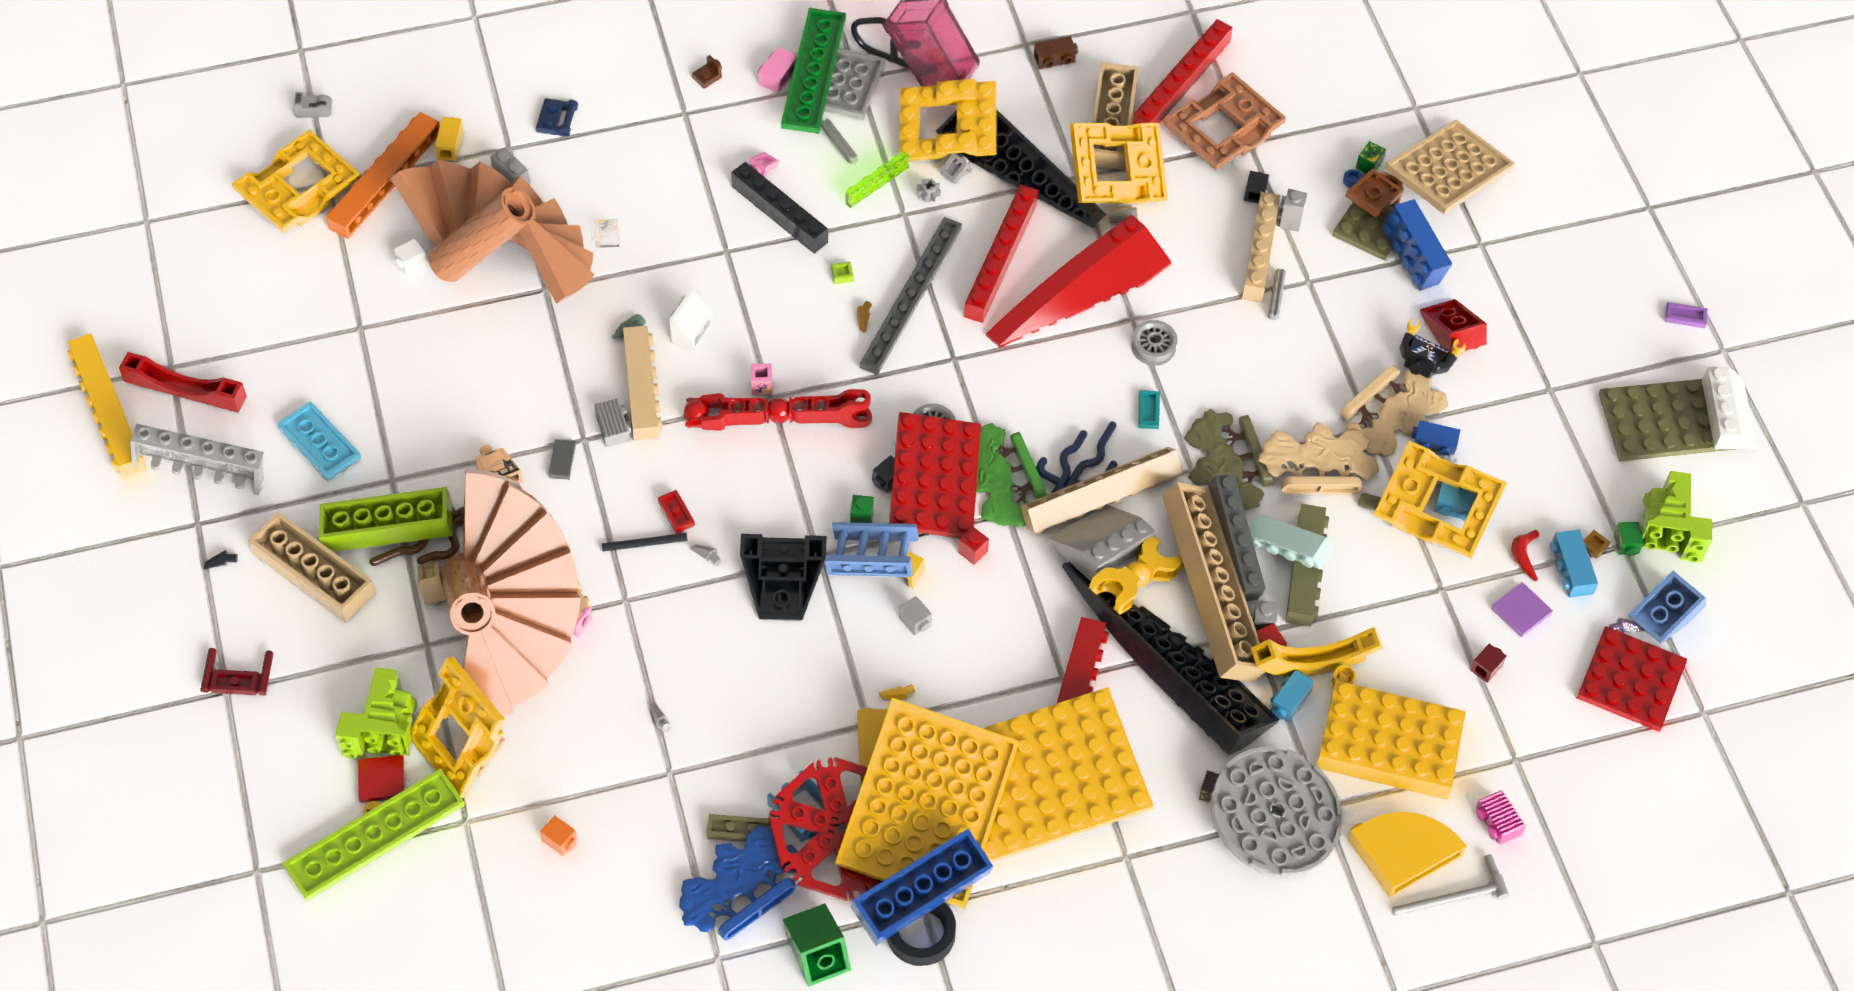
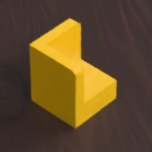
M908 551L907 556L911 557L913 575L912 577L905 578L908 579L909 587L913 588L925 570L924 558Z

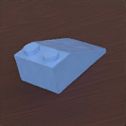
M1673 570L1628 617L1662 644L1692 621L1706 607V597Z

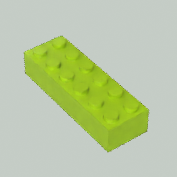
M447 487L320 504L319 540L333 552L452 536V500Z

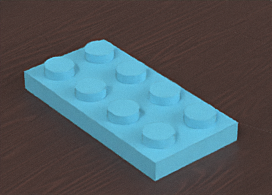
M311 401L277 423L278 429L327 481L361 459L360 452Z

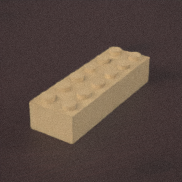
M1101 62L1092 123H1109L1112 126L1131 125L1138 66ZM1093 144L1096 167L1125 170L1124 146Z
M279 512L248 540L253 555L345 623L376 594L373 581Z

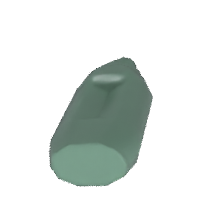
M640 314L633 315L618 326V329H616L615 334L611 338L624 337L623 328L644 326L646 323L645 319Z

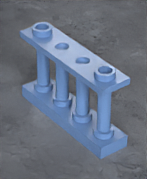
M832 523L834 537L838 539L835 555L826 554L825 557L828 575L912 577L911 557L907 556L909 542L919 541L917 524ZM847 540H859L856 555H844ZM868 540H880L877 556L865 555ZM889 541H901L898 556H886Z

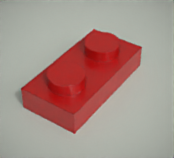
M677 489L657 498L661 509L676 534L695 526V521Z

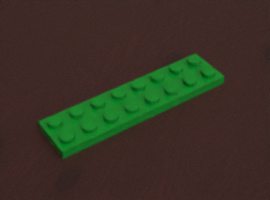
M809 8L781 120V129L819 134L846 22V13Z

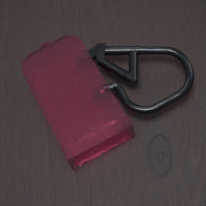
M900 0L887 19L882 17L858 18L851 24V34L863 50L910 69L921 86L937 85L938 81L971 79L980 66V60L948 6L947 0ZM864 24H882V27L891 38L890 54L866 44L860 37L857 27ZM898 51L900 52L903 58L898 57Z

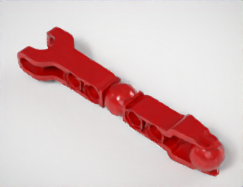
M848 389L839 395L799 396L793 399L791 397L789 401L778 397L770 402L768 398L765 400L758 397L728 398L724 397L721 393L702 395L700 398H687V404L683 410V416L687 421L685 427H700L703 430L722 431L726 426L769 423V419L773 423L779 424L786 422L788 419L790 423L794 421L800 424L839 423L848 428H865L872 422V413L868 408L871 403V396L864 389ZM858 398H864V399H865V400L862 401V402L856 401V399H858ZM709 408L719 409V415L709 416ZM864 415L867 418L861 420L857 416Z

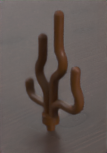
M452 505V536H448L451 548L446 551H433L418 557L417 563L419 565L432 560L449 559L451 556L456 555L459 551L460 543L455 531L458 526L464 523V506L455 510ZM429 539L419 540L414 546H401L371 558L369 564L376 566L400 555L417 554L425 548Z

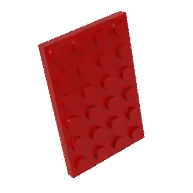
M899 412L889 523L917 524L919 533L961 538L974 527L981 433L980 423Z

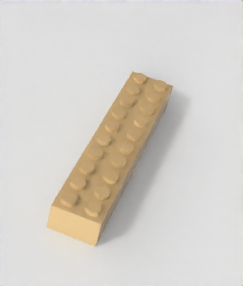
M1176 482L1162 495L1219 677L1253 682L1265 672L1256 666L1251 647L1260 644L1210 490L1206 487Z

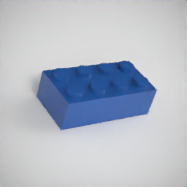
M1415 199L1394 205L1382 225L1385 235L1390 239L1393 249L1398 253L1403 266L1409 272L1412 282L1419 291L1439 285L1452 266L1450 258Z

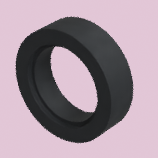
M946 903L929 912L941 921L944 928L942 938L935 945L928 948L912 947L901 938L899 932L887 938L890 949L900 960L915 966H928L941 961L949 954L955 942L956 920L951 908Z

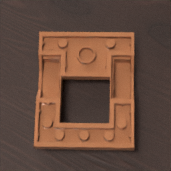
M1231 72L1218 81L1207 96L1199 101L1190 100L1165 117L1162 124L1214 170H1218L1239 154L1244 156L1270 138L1271 132L1285 123L1286 117L1234 72ZM1222 110L1241 128L1216 144L1193 123L1199 119L1204 121L1217 111Z

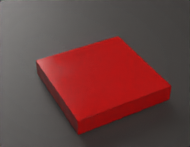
M403 755L358 759V795L360 803L388 800L405 790Z

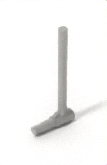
M1488 854L1484 856L1491 875L1488 885L1392 907V912L1394 916L1490 893L1499 900L1507 898L1510 894L1502 874L1498 871L1493 855Z

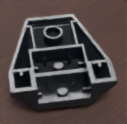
M741 534L740 556L759 620L803 621L825 562L827 536L805 535V538L763 537L762 534Z

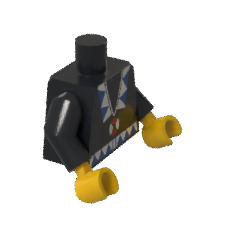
M1411 318L1406 326L1408 332L1404 334L1399 347L1401 356L1405 359L1403 366L1409 369L1412 374H1420L1426 378H1431L1435 374L1447 373L1457 360L1456 356L1462 355L1465 352V343L1462 347L1458 348L1459 340H1455L1453 342V351L1450 353L1451 351L1418 335L1414 336L1413 334L1420 327V321L1417 326H1412Z

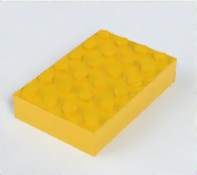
M1335 680L1317 766L1322 770L1447 800L1453 785L1466 711Z

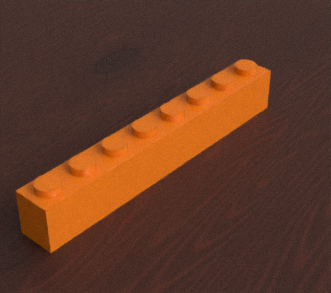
M422 112L413 117L407 127L399 132L397 138L387 146L381 156L376 158L374 164L363 173L357 183L352 185L349 192L341 197L339 203L328 212L326 220L329 230L349 239L395 187L390 178L401 170L411 168L437 139L440 128L439 121Z

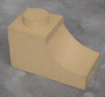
M439 561L417 566L418 583L424 604L436 605L446 600Z

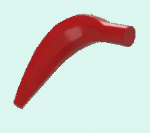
M1537 530L1516 536L1511 547L1516 563L1533 581H1537L1538 577L1529 559L1527 546L1532 540L1539 537Z

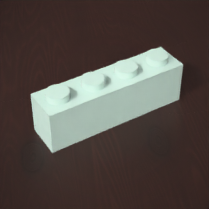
M1257 513L1249 525L1255 548L1260 549L1261 547L1273 555L1280 554L1290 561H1299L1309 568L1321 569L1333 550L1327 537Z

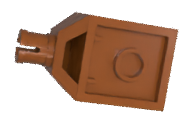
M1372 169L1346 191L1345 197L1377 218L1389 206L1394 207V205L1400 204L1404 191L1403 183L1385 171Z

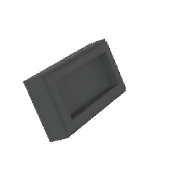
M555 439L548 474L549 478L570 480L576 441Z

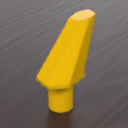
M912 684L905 687L899 685L878 693L882 699H907V695L915 692V688Z

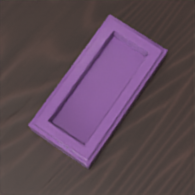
M1667 302L1665 322L1705 328L1707 325L1708 308Z

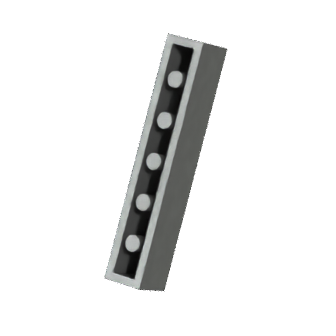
M1235 474L1215 476L1208 488L1246 601L1258 600L1266 588Z

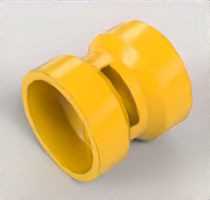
M1347 665L1338 666L1334 671L1331 681L1332 689L1335 680L1353 684L1356 677L1355 671Z

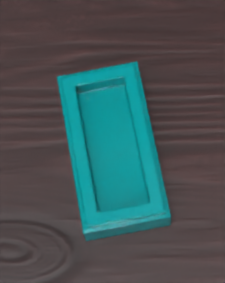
M1139 390L1138 428L1159 429L1160 391Z

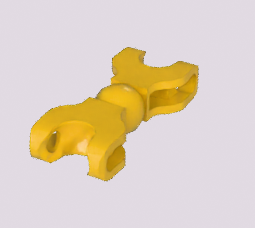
M1152 536L1142 543L1141 551L1137 555V561L1129 563L1127 567L1125 566L1121 569L1104 568L1093 577L1089 589L1095 594L1109 592L1115 595L1117 599L1113 609L1117 613L1122 614L1132 607L1138 588L1144 587L1147 583L1154 580L1161 582L1172 580L1181 572L1184 564L1182 558L1178 555L1171 558L1160 555L1158 546L1161 541Z

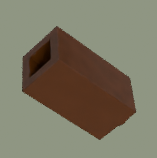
M1071 36L1034 43L1033 56L1038 69L1075 63L1078 46L1073 42Z

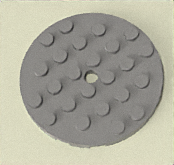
M1272 746L1257 747L1244 751L1234 757L1223 768L1212 790V819L1222 842L1241 862L1265 874L1295 876L1313 870L1331 854L1341 835L1342 808L1333 784L1317 765L1313 766L1304 759L1305 756L1289 749L1286 751L1274 749ZM1273 806L1280 808L1281 816L1271 812Z

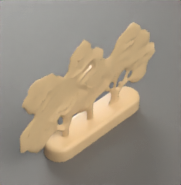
M1319 422L1315 424L1312 432H1308L1304 436V444H1299L1290 434L1276 430L1270 439L1266 440L1262 445L1263 452L1259 454L1258 459L1259 462L1266 465L1268 473L1274 477L1283 475L1285 471L1295 475L1286 477L1281 481V491L1284 494H1356L1362 490V482L1358 477L1348 476L1350 473H1356L1360 477L1369 480L1374 473L1379 472L1377 459L1364 453L1370 442L1364 436V433L1359 430L1345 431L1340 437L1335 438L1331 429ZM1287 461H1292L1298 470L1296 471L1295 468L1291 469ZM1303 463L1304 466L1300 469L1299 465ZM1282 464H1284L1287 467V469H1283ZM1344 465H1348L1349 469L1345 470ZM1307 467H1315L1319 470L1320 476H1303L1302 472ZM1335 469L1341 476H1325V473Z

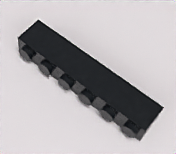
M744 162L731 172L732 188L812 253L815 254L828 243V228L747 162Z

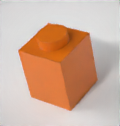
M556 815L540 830L542 842L561 856L567 851H571L577 843L576 830Z

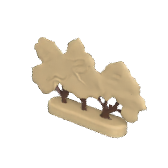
M1391 365L1341 410L1339 415L1345 420H1350L1358 412H1361V422L1348 423L1346 431L1359 430L1364 433V436L1370 440L1367 449H1365L1368 454L1393 455L1397 446L1395 431L1401 430L1405 435H1412L1413 427H1417L1420 420L1428 422L1425 418L1426 413L1438 414L1448 407L1446 393L1430 390L1431 378H1426L1420 374L1414 375L1409 369L1405 371L1404 382L1402 384L1395 383L1394 380L1400 374V370L1395 365ZM1391 385L1395 392L1394 396L1381 397L1379 394ZM1401 387H1404V388L1407 389V391L1404 392V391L1401 390L1400 388H1401ZM1374 398L1378 399L1383 405V408L1377 413H1371L1365 407ZM1372 415H1376L1378 418L1374 419ZM1367 416L1372 420L1373 426L1371 428H1368L1366 421L1369 420Z

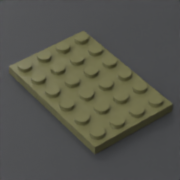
M1702 379L1600 389L1598 393L1619 462L1737 450L1714 448Z

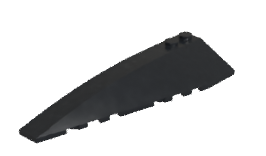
M957 110L935 131L937 134L957 133ZM998 110L996 155L974 156L967 153H958L960 156L961 154L973 164L1017 188L1021 184L1037 189L1039 200L1092 229L1107 215L1096 203H1078L1076 184Z

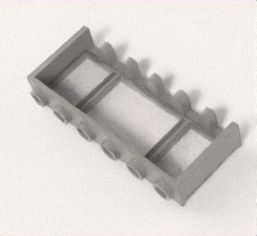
M136 423L130 440L132 468H137L142 454L153 457L151 460L152 470L159 469L162 459L174 461L172 465V473L174 475L180 474L183 464L195 466L193 470V478L195 480L201 479L204 468L216 471L214 475L215 484L222 483L225 473L237 475L235 480V487L237 489L243 488L246 478L254 479V494L259 495L264 479L263 451Z

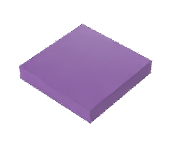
M1523 582L1500 598L1491 607L1521 638L1548 618L1553 612Z

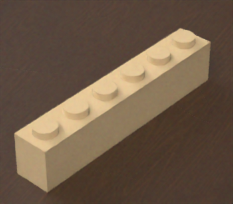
M1261 192L1243 300L1261 303L1263 300L1280 195L1266 192Z
M647 325L623 328L634 441L659 438L658 430H662L661 417L657 418L656 414L660 413L659 400H655V396L659 395L658 383L653 384V379H657L656 366L652 367L651 362H655L654 350H650V346L654 345L653 334L648 333Z

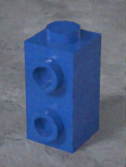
M1420 420L1418 426L1413 427L1411 438L1415 439L1414 443L1432 451H1437L1440 455L1450 456L1455 454L1461 429Z

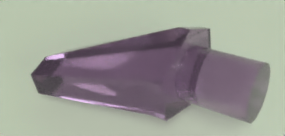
M1619 618L1616 623L1609 625V628L1617 631L1621 630L1622 633L1645 631L1636 622L1624 618Z

